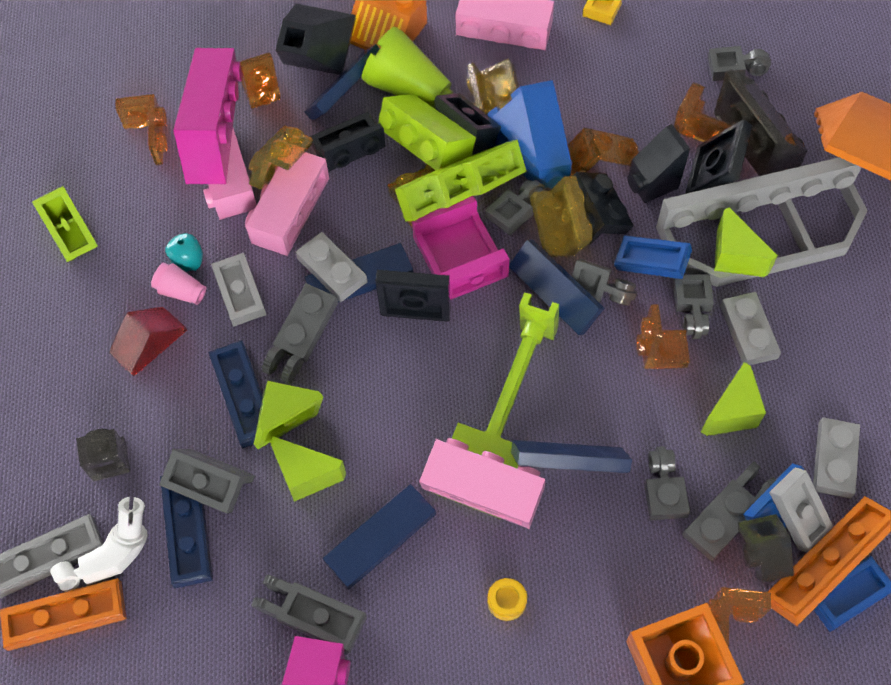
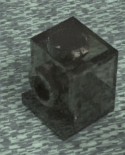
M97 429L88 432L83 437L76 438L80 466L93 482L130 472L125 438L123 436L120 437L115 429ZM110 461H113V462H114V463H112V464H108V465H104V466H100V467H99V464L106 463V462H110Z
M777 514L738 522V529L747 543L743 544L745 561L749 568H755L756 576L762 582H772L780 578L794 576L790 535Z

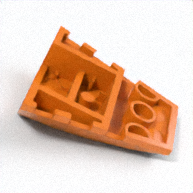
M859 92L816 108L814 117L817 118V125H820L818 130L822 134L821 140L824 151L891 180L890 103L867 93Z

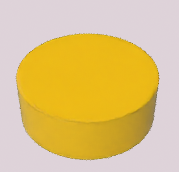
M503 578L496 581L488 591V608L500 620L511 621L517 619L526 608L527 593L520 582L511 578Z

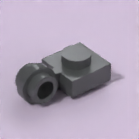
M741 46L712 48L708 51L712 81L744 78L746 70L753 76H761L768 72L771 65L770 55L763 49H754L747 55L742 54Z
M527 180L521 186L518 196L508 189L485 209L486 218L508 235H511L533 215V207H538L544 202L547 196L544 185L537 180Z
M580 258L576 261L572 277L599 303L602 301L604 292L611 294L609 298L611 301L627 306L637 296L635 291L636 284L616 278L615 284L608 283L612 269Z
M710 274L684 275L683 279L674 278L673 291L676 312H690V314L684 315V334L691 335L692 339H700L702 335H708V314H701V312L712 311L714 305Z
M665 446L656 447L655 451H649L648 464L650 473H657L658 479H646L644 483L649 520L688 518L690 509L684 477L669 478L668 472H675L673 450H666Z

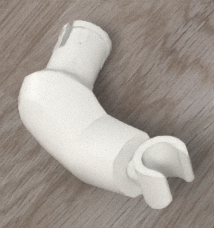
M126 497L119 502L118 524L111 529L101 547L78 558L79 568L74 569L73 565L67 561L60 562L51 568L50 573L62 591L75 590L79 586L80 579H83L87 585L121 574L138 556L147 539V530L142 525L145 505L141 499L134 497L132 510L129 509L130 497Z

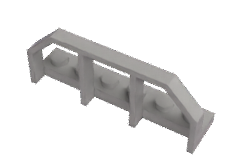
M838 157L663 200L656 229L661 240L675 241L670 230L671 227L682 228L690 225L692 222L704 219H718L722 217L723 211L728 207L734 212H748L758 206L773 203L778 204L801 252L776 258L769 274L844 256L868 211L853 184L862 167ZM840 189L855 219L843 242L815 248L791 198L803 195L810 197L824 190ZM692 258L689 259L685 273L690 275L710 274L711 285L716 287L759 277L714 271V268Z

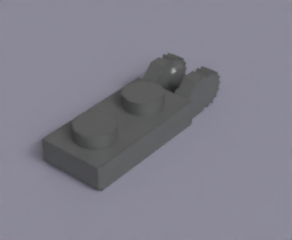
M305 283L273 343L274 347L269 350L264 359L262 372L269 375L273 374L284 354L287 353L291 357L283 369L281 381L288 384L292 383L303 363H307L338 304V298Z
M755 461L746 468L736 481L733 479L682 534L685 539L711 562L746 526L748 522L743 514L776 481L774 477L767 480L755 497L743 487L759 473L761 466Z
M266 575L263 584L271 591L281 593L287 597L282 607L273 604L267 599L255 597L251 604L253 608L276 618L279 623L315 639L342 643L344 652L351 653L366 621V613L296 582L291 584L272 575Z

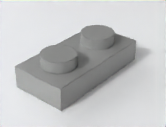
M323 232L295 251L297 259L340 302L367 283L366 274Z
M244 253L211 264L233 327L267 315Z
M752 292L722 299L720 308L742 363L754 365L778 359L781 351L757 293Z
M824 417L819 421L813 485L817 492L849 499L855 495L860 424Z
M795 467L769 492L799 550L808 552L834 527L807 471Z

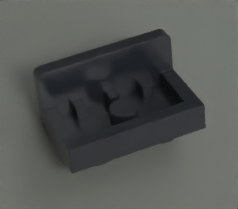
M368 112L310 136L311 145L317 156L326 159L328 172L336 168L345 167L352 161L366 155L375 154L380 149L386 147L384 128L380 123L375 124Z
M576 172L560 191V197L584 244L591 245L601 233L627 234L634 226L627 214L626 207L622 204L611 179L606 173Z

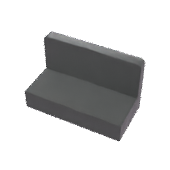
M173 449L159 485L224 513H232L242 485L252 483L255 475L192 449Z

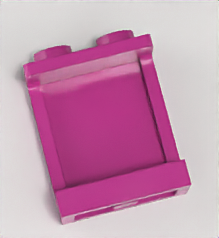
M474 196L468 197L449 208L437 209L412 221L413 238L431 273L450 276V300L509 277L510 259L504 248L497 249L477 212V201Z

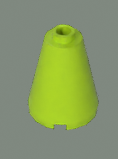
M392 27L382 36L377 43L381 48L376 55L370 54L363 69L362 80L368 85L396 96L414 94L435 109L434 100L436 95L453 94V91L450 90L451 82L397 27Z

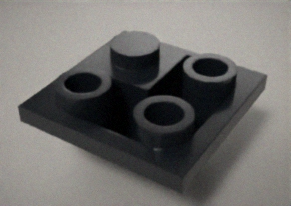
M295 4L282 21L275 50L283 64L341 75L344 71L356 15Z

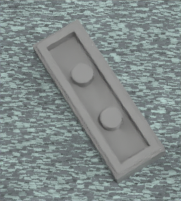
M88 514L1 553L0 599L51 576L50 571L54 565L64 561L70 562L72 565L78 564L79 557L101 547L103 541L94 517Z

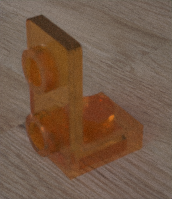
M270 53L252 57L239 63L243 76L240 83L251 109L281 99L274 62Z
M693 82L677 111L674 127L686 137L705 142L732 125L702 114L706 102L701 100L705 87Z
M154 94L116 98L115 109L124 129L148 126L149 150L155 164H163V152L168 150L166 135L162 132V127L167 126L165 108L159 107Z
M583 128L568 144L572 162L570 178L576 172H588L599 160L631 166L632 159L639 153L635 140L625 136Z
M651 304L648 316L642 317L641 334H638L636 339L637 355L643 356L644 369L688 368L690 359L686 330H662L659 304Z
M721 587L714 596V599H709L708 605L728 648L729 615H733V619L739 622H757L758 618L762 619L771 609V593Z

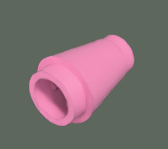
M164 262L161 263L151 281V287L157 289L158 294L196 305L202 301L207 289L206 286L202 285L174 263L170 265Z

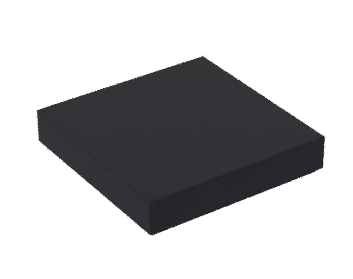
M743 119L698 145L685 194L733 183L740 179L752 129L750 123Z
M377 270L375 282L380 315L409 319L450 321L449 275Z

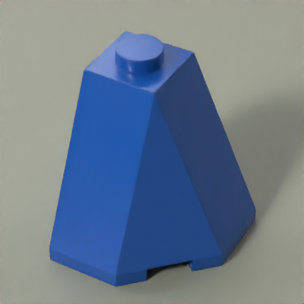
M553 80L520 86L510 94L512 100L501 109L496 106L487 114V116L501 126L494 146L518 140L527 170L523 175L528 180L539 181L544 185V188H558L569 182L572 162Z

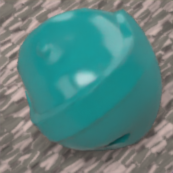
M178 234L168 242L165 248L166 255L171 263L176 264L185 272L196 271L202 264V247L196 237L191 234Z

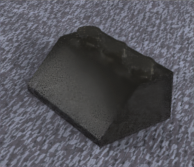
M732 69L726 71L713 114L724 129L743 119L752 125L745 158L758 176L800 167L807 150L803 141L787 125L784 116L777 112L769 101L767 94L758 87L753 79Z

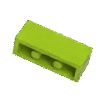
M406 94L383 97L378 123L384 128V133L434 170L472 155L476 137L416 95Z

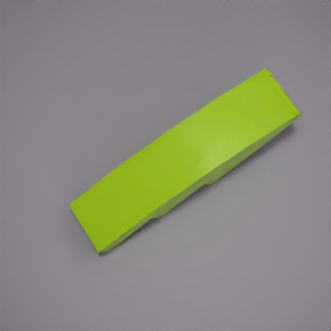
M512 140L419 177L396 188L395 192L405 222L415 221L439 208H449L470 196L482 195L527 172L518 140Z

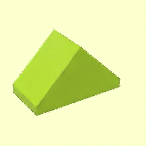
M64 186L32 201L67 262L98 247Z
M728 207L723 211L717 228L714 271L759 277L768 275L778 255Z
M743 363L708 416L701 433L710 436L758 428L766 411L751 365Z
M267 381L254 439L255 447L260 449L270 443L273 436L279 438L315 417L319 412L324 398L319 391Z
M274 436L270 441L271 447L294 502L344 481L346 471L342 460Z

